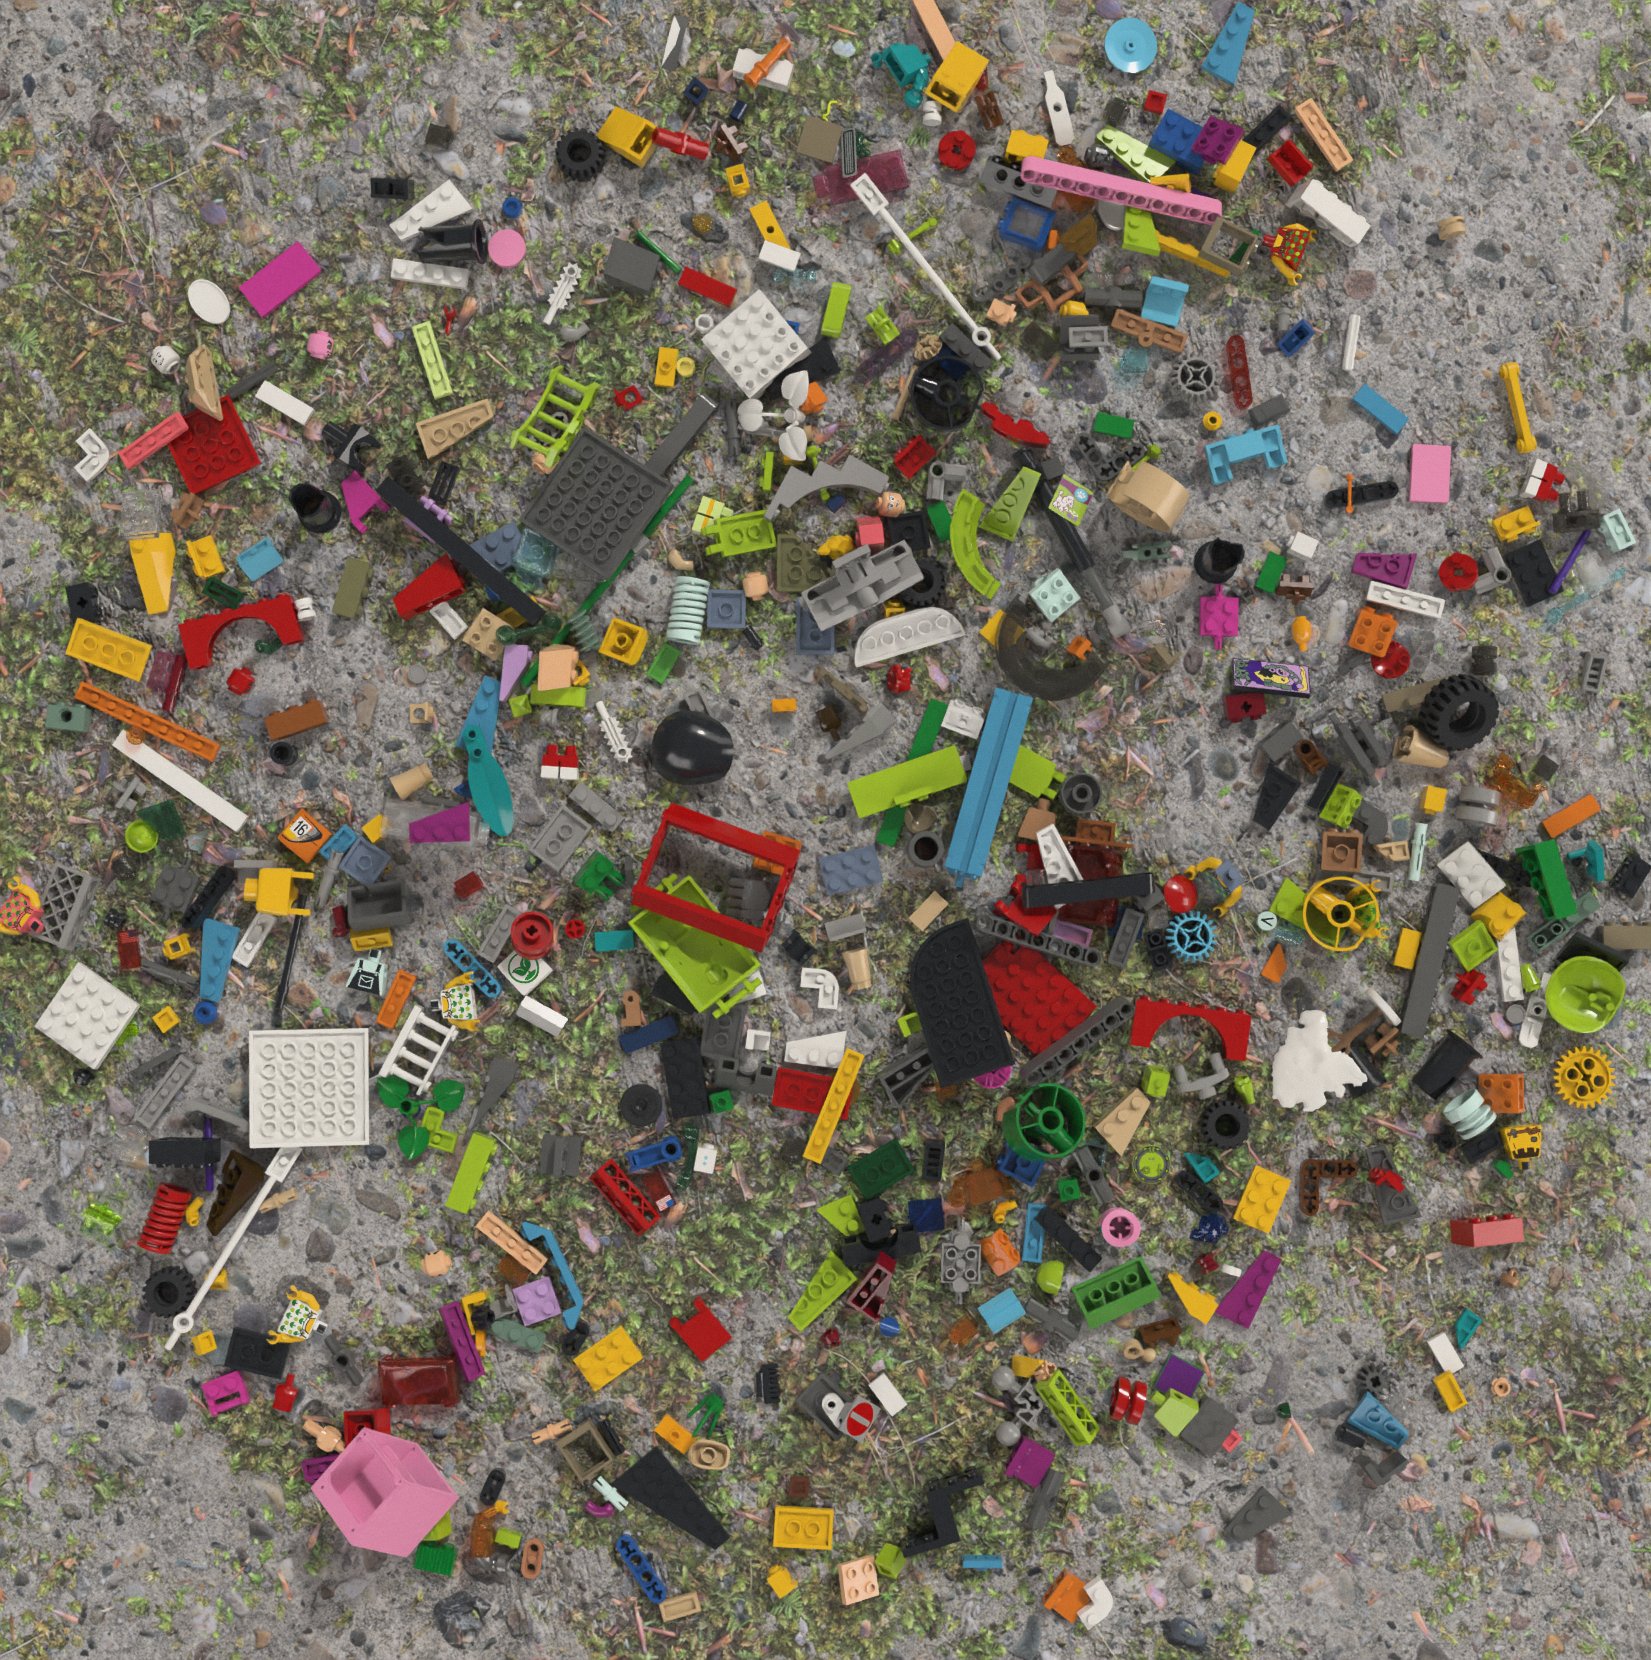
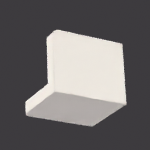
M748 1029L745 1049L769 1050L771 1031Z

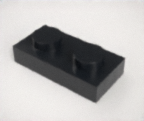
M1492 1127L1459 1147L1468 1163L1472 1164L1502 1147L1504 1143L1495 1128Z

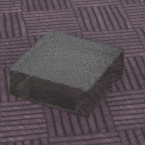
M1541 755L1531 771L1545 781H1549L1560 765L1547 756Z

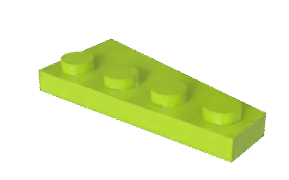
M1285 877L1268 911L1307 931L1303 920V897L1305 893L1289 878ZM1308 901L1306 917L1310 929L1315 936L1335 946L1338 927L1332 925L1328 917ZM1340 927L1338 944L1346 931L1344 927Z
M833 1250L829 1252L788 1316V1319L800 1332L858 1279Z

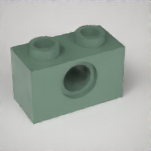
M55 702V705L48 704L45 727L89 733L92 710L86 709V705L74 704V707H68L67 703ZM71 712L72 718L67 722L66 715Z

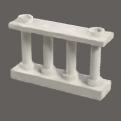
M415 1005L385 1060L379 1075L383 1077H388L390 1074L399 1076L419 1087L416 1094L420 1096L424 1092L427 1093L432 1085L430 1080L450 1042L455 1041L459 1031H457L458 1027L452 1025L451 1029L426 1017L425 1013H423L425 1008ZM423 1023L444 1034L446 1038L442 1046L417 1034L414 1030L416 1024ZM413 1040L436 1052L437 1055L434 1061L430 1063L408 1051L405 1047L407 1041ZM404 1057L427 1069L428 1072L425 1078L421 1080L398 1068L396 1064L398 1058Z

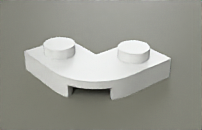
M89 428L76 440L88 455L74 467L88 483L106 468L110 457L105 443Z
M802 967L800 987L820 988L818 1008L837 1009L839 985L835 976L824 969Z
M1099 1575L1083 1587L1092 1601L1076 1612L1087 1630L1103 1620L1109 1614L1113 1605L1112 1595Z

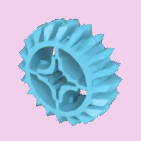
M1192 911L1188 912V917L1185 913H1181L1182 919L1175 916L1174 919L1177 923L1169 922L1173 929H1166V932L1171 933V936H1165V939H1171L1172 941L1167 944V947L1174 946L1170 952L1174 954L1178 951L1177 959L1184 955V962H1187L1189 957L1192 963L1195 962L1196 957L1199 961H1202L1203 957L1201 954L1209 957L1207 950L1214 951V948L1210 945H1217V941H1213L1212 937H1218V934H1212V931L1217 929L1216 926L1209 927L1213 921L1210 919L1205 922L1207 915L1204 914L1200 918L1199 911H1196L1194 917ZM1190 920L1197 922L1190 930L1181 926ZM1202 926L1206 932V942L1200 937ZM1194 931L1193 936L1196 940H1191V942H1189L1190 937L1187 933H1193ZM1177 932L1184 938L1182 947L1178 944ZM1194 943L1202 947L1194 953L1186 952Z

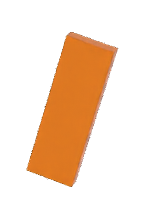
M1592 793L1540 823L1548 837L1552 839L1597 813L1601 808Z
M401 969L398 970L375 1021L376 1023L394 1030L417 976Z

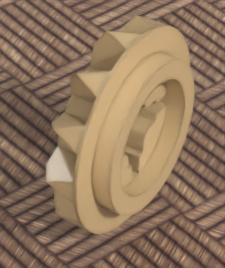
M935 334L927 335L924 339L921 338L920 342L915 343L916 347L913 349L915 358L920 361L933 358L941 349L942 341Z

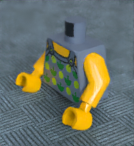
M1209 857L1197 863L1196 866L1190 865L1184 871V874L1191 872L1192 875L1188 880H1193L1200 871L1216 894L1224 901V903L1218 904L1213 909V912L1216 909H1220L1221 915L1218 917H1222L1228 912V907L1231 908L1242 897L1241 885L1244 879L1229 860Z

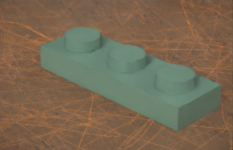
M504 1316L495 1319L494 1323L491 1324V1328L485 1331L538 1354L547 1334Z

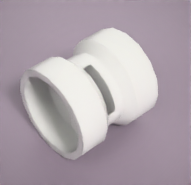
M938 101L924 102L923 111L925 115L923 116V124L926 126L940 125L942 104Z
M303 598L293 602L294 608L298 612L296 616L299 622L312 620L317 617L316 612L312 608V598Z

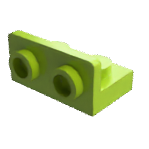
M1337 784L1319 817L1345 830L1351 823L1352 817L1360 806L1363 796L1355 789Z

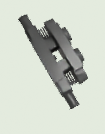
M1335 713L1328 716L1339 736L1337 739L1356 769L1362 772L1373 788L1379 786L1380 783L1374 776L1375 769L1382 768L1387 764V761L1384 757L1386 755L1384 751L1385 746L1380 740L1376 739L1373 727L1366 722H1362L1358 716L1349 719L1347 724L1340 722Z

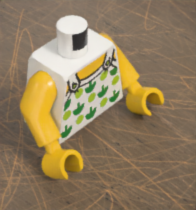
M470 971L448 982L444 990L440 992L441 999L431 1000V1010H442L443 1018H447L450 1024L460 1029L479 1031V1029L475 1028V1023L480 1022V1020H475L477 1019L474 982H476V979L471 980L470 975L474 972Z
M294 1285L290 1286L294 1293L289 1294L286 1292L288 1299L291 1301L277 1330L280 1333L277 1334L273 1330L268 1331V1334L274 1335L273 1339H266L270 1344H276L277 1342H301L310 1338L314 1331L321 1335L325 1334L328 1324L319 1320L323 1311L312 1294L302 1290L298 1291Z

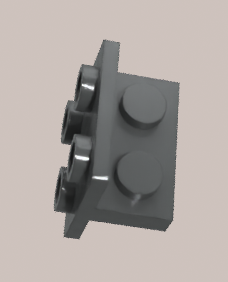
M544 1134L540 1173L553 1174L554 1177H561L562 1175L578 1176L582 1138Z

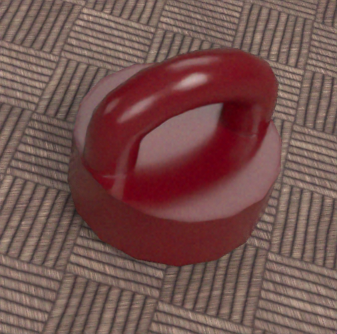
M835 1327L826 1330L820 1338L825 1346L838 1347L841 1344V1340L838 1338L839 1332Z

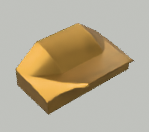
M1089 214L1062 234L1059 239L1063 248L1066 251L1083 256L1097 245L1096 232L1098 228L1095 219Z

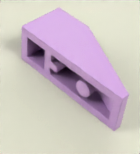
M505 643L499 701L502 703L507 702L528 669L529 662L533 660V651H530L529 646Z

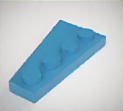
M1238 1L1200 69L1232 87L1234 86L1255 10Z
M486 675L484 676L455 746L467 750L463 731L466 727L475 725L483 731L488 751L492 755L501 702L499 701L500 681ZM475 731L470 732V738L476 736ZM476 750L475 754L480 756L481 750Z
M208 917L203 922L200 997L220 1002L240 928Z

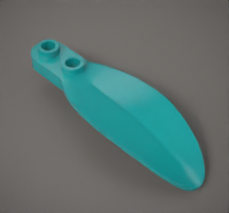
M470 725L464 729L463 738L469 754L468 782L471 795L479 814L488 827L500 836H507L511 833L514 823L510 789L499 763L488 751L483 731L478 726ZM475 731L476 736L474 738H470L469 736L470 732ZM478 749L481 750L480 756L475 755V751Z

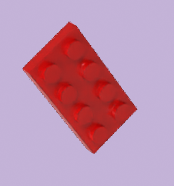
M778 1067L771 1105L820 1115L835 1077ZM854 1084L840 1119L848 1120Z

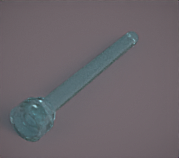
M1619 569L1562 607H1553L1546 612L1548 619L1553 624H1557L1563 619L1565 613L1626 575L1627 569Z

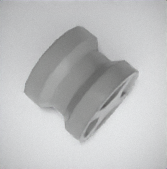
M543 706L540 724H551L552 727H556L559 719V708L549 709L547 706Z

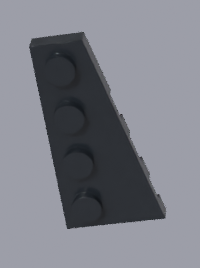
M826 336L809 348L812 352L810 355L796 362L790 368L785 369L774 378L773 382L765 389L770 401L783 396L781 390L782 382L789 374L805 370L808 372L810 384L840 373Z

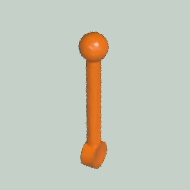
M1347 474L1346 476L1348 481V504L1345 512L1348 514L1354 510L1351 506L1352 480L1354 478L1352 474Z

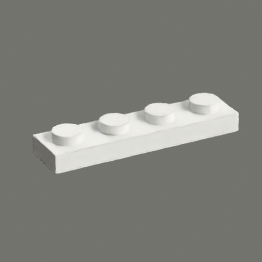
M393 258L391 278L467 290L470 271L469 269L429 263L423 264L421 262Z
M1374 581L1369 582L1365 597L1366 601L1435 619L1441 618L1445 603L1444 599Z
M1514 927L1501 942L1495 939V945L1498 949L1496 953L1502 1002L1524 1000Z

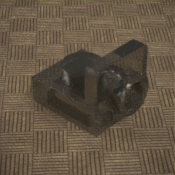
M430 123L425 139L426 144L448 149L449 144H452L454 140V132L451 126L446 124L443 127Z

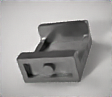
M1204 1393L1200 1398L1202 1402L1198 1406L1199 1412L1179 1434L1181 1435L1180 1439L1187 1445L1193 1444L1197 1447L1195 1451L1203 1457L1207 1455L1212 1459L1239 1420Z

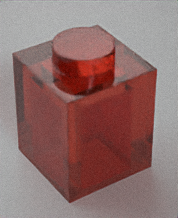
M472 871L455 881L454 885L456 887L453 889L459 898L462 897L466 900L486 887L478 873Z

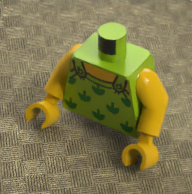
M1379 879L1374 880L1371 884H1364L1371 890L1375 898V892L1383 889V887L1380 889L1375 887V883L1381 881ZM1360 885L1354 887L1345 895V900L1353 907L1373 900L1367 890ZM1374 902L1354 910L1355 917L1364 925L1357 933L1350 928L1352 933L1362 936L1375 920ZM1341 904V909L1332 911L1333 919L1345 922L1350 917V909L1346 905ZM1380 920L1369 932L1372 938L1379 936L1380 938L1388 939L1390 937L1383 936V930L1390 929L1387 927L1381 928Z

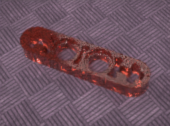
M1233 335L1226 343L1232 393L1235 406L1240 410H1245L1253 401L1246 349L1243 338L1239 335ZM1235 340L1240 345L1237 347V354L1232 356L1235 353V347L1230 344ZM1234 359H1241L1243 366L1236 368L1233 365ZM1236 378H1244L1246 381L1245 386H1238L1235 382ZM1247 389V391H1244L1243 396L1244 399H1248V401L1245 403V405H1243L1242 402H1239V400L1242 397L1241 392L1237 393V391H1243Z

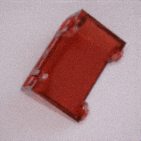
M1068 845L1067 850L1083 880L1122 875L1124 862L1122 851L1111 848ZM1119 898L1067 903L1059 908L1058 915L1062 922L1114 927L1117 922Z
M451 1353L450 1356L446 1357L444 1355L419 1358H401V1356H397L394 1359L393 1354H383L378 1359L381 1402L383 1405H386V1408H396L397 1405L444 1404V1407H455L456 1403L461 1401V1368L455 1353Z

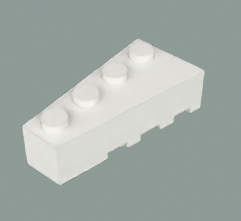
M1312 179L1297 186L1285 204L1289 208L1295 206L1301 210L1299 214L1303 217L1313 218L1315 225L1318 227L1330 229V235L1349 247L1358 245L1371 226L1363 216L1353 212L1351 206L1342 203L1337 199L1338 196L1335 193L1326 190L1318 180Z

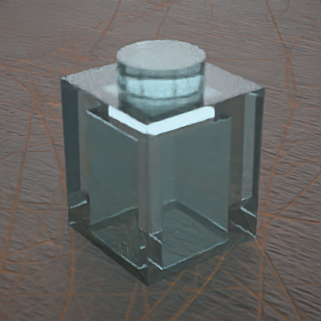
M1147 349L1124 350L1122 356L1119 357V367L1123 368V373H1146L1148 369Z

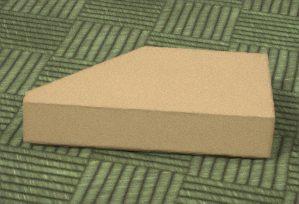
M1407 840L1373 845V848L1389 862L1410 859Z

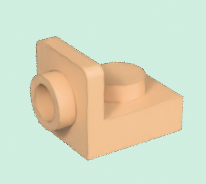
M994 298L986 318L1006 327L1008 322H1013L1017 314L1014 311L1016 305L1012 304L1009 306Z

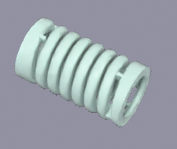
M686 576L676 577L674 601L671 604L670 623H668L666 633L667 640L690 645L700 644L701 633L699 631L702 630V625L696 623H703L704 620L698 616L705 615V612L700 609L706 608V604L702 602L707 601V597L704 595L708 594L710 585L708 581Z

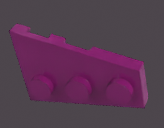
M1357 553L1351 573L1406 590L1417 553H1410L1409 555H1400V553Z

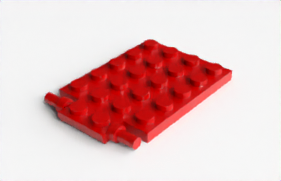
M1016 932L1015 937L1020 940L1021 936ZM1007 941L1003 944L998 943L982 961L1002 1023L1033 1053L1038 1055L1081 1024L1097 1006L1038 951L1020 946L1012 955L1010 952L1014 949L1013 946L1015 944Z

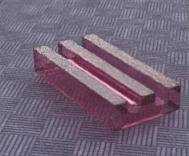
M157 650L146 687L165 692L169 685L176 655ZM162 656H163L162 663H161V666H160V669H159V672H158V675H157V679H156L155 685H153V684H154L155 677H156V674H157V671H158V668H159V665H160L161 658H162ZM168 658H171V659H170L169 666H168V669H167V672H166V675H165V678H164L163 685H162V687H159V686H160V683H161L162 676H163L164 671H165V667H166V664H167V660H168Z

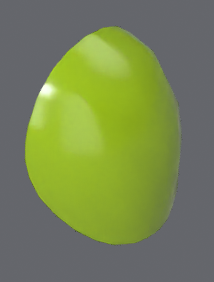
M1590 956L1574 957L1563 962L1551 975L1545 993L1546 1006L1552 1017L1567 1029L1580 1033L1596 1032L1605 1027L1615 1015L1624 998L1626 985L1621 974L1609 963Z

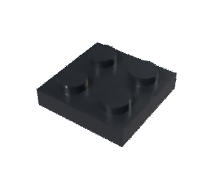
M925 510L899 514L898 517H887L891 546L905 540L912 552L931 549Z

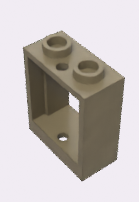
M1217 216L1198 256L1239 276L1242 270H1247L1251 262L1248 258L1250 254H1255L1259 246L1256 243L1259 236ZM1219 230L1249 244L1239 265L1209 251Z
M590 1417L559 1437L555 1443L580 1482L592 1480L597 1476V1471L600 1469L606 1470L613 1465L612 1461H614L615 1454ZM590 1430L606 1454V1457L584 1471L567 1444Z

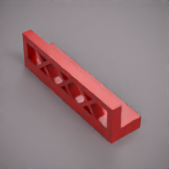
M612 1158L589 1177L638 1237L661 1218ZM610 1166L614 1171V1177L609 1176L604 1169ZM619 1182H624L627 1186V1191H622L619 1188ZM631 1197H636L639 1200V1206L633 1205ZM644 1211L649 1212L653 1217L650 1222L644 1218Z

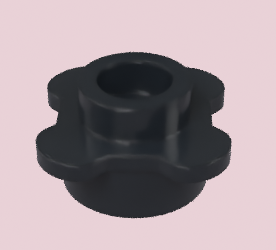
M78 1068L77 1072L72 1074L74 1081L82 1086H87L90 1080L95 1079V1076L89 1070Z
M1446 1130L1440 1136L1436 1135L1433 1139L1441 1153H1446L1447 1150L1456 1147V1141H1454L1450 1131Z

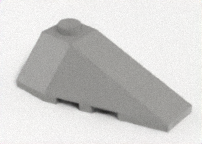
M880 702L862 719L860 725L854 727L847 734V737L843 738L825 756V759L828 761L884 733L889 734L896 727L894 725L896 722L895 718Z

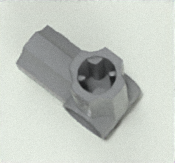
M940 461L932 463L928 468L926 499L943 501L944 482H965L966 465L948 464ZM933 467L941 468L942 474L940 476L934 475L932 472Z
M1497 547L1480 554L1488 573L1479 576L1477 582L1471 587L1476 596L1503 586L1511 578V571L1505 566ZM1496 573H1502L1505 579L1503 581L1499 580L1496 577Z

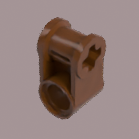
M1302 740L1294 745V754L1310 776L1313 777L1315 772L1323 766H1328L1324 756L1311 741ZM1302 744L1307 746L1306 754L1300 751Z

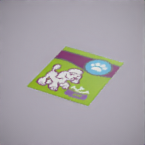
M1063 474L1048 508L1076 526H1079L1093 492Z

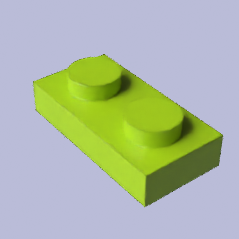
M766 451V457H762L761 468L765 470L764 476H760V487H763V493L771 494L774 452Z

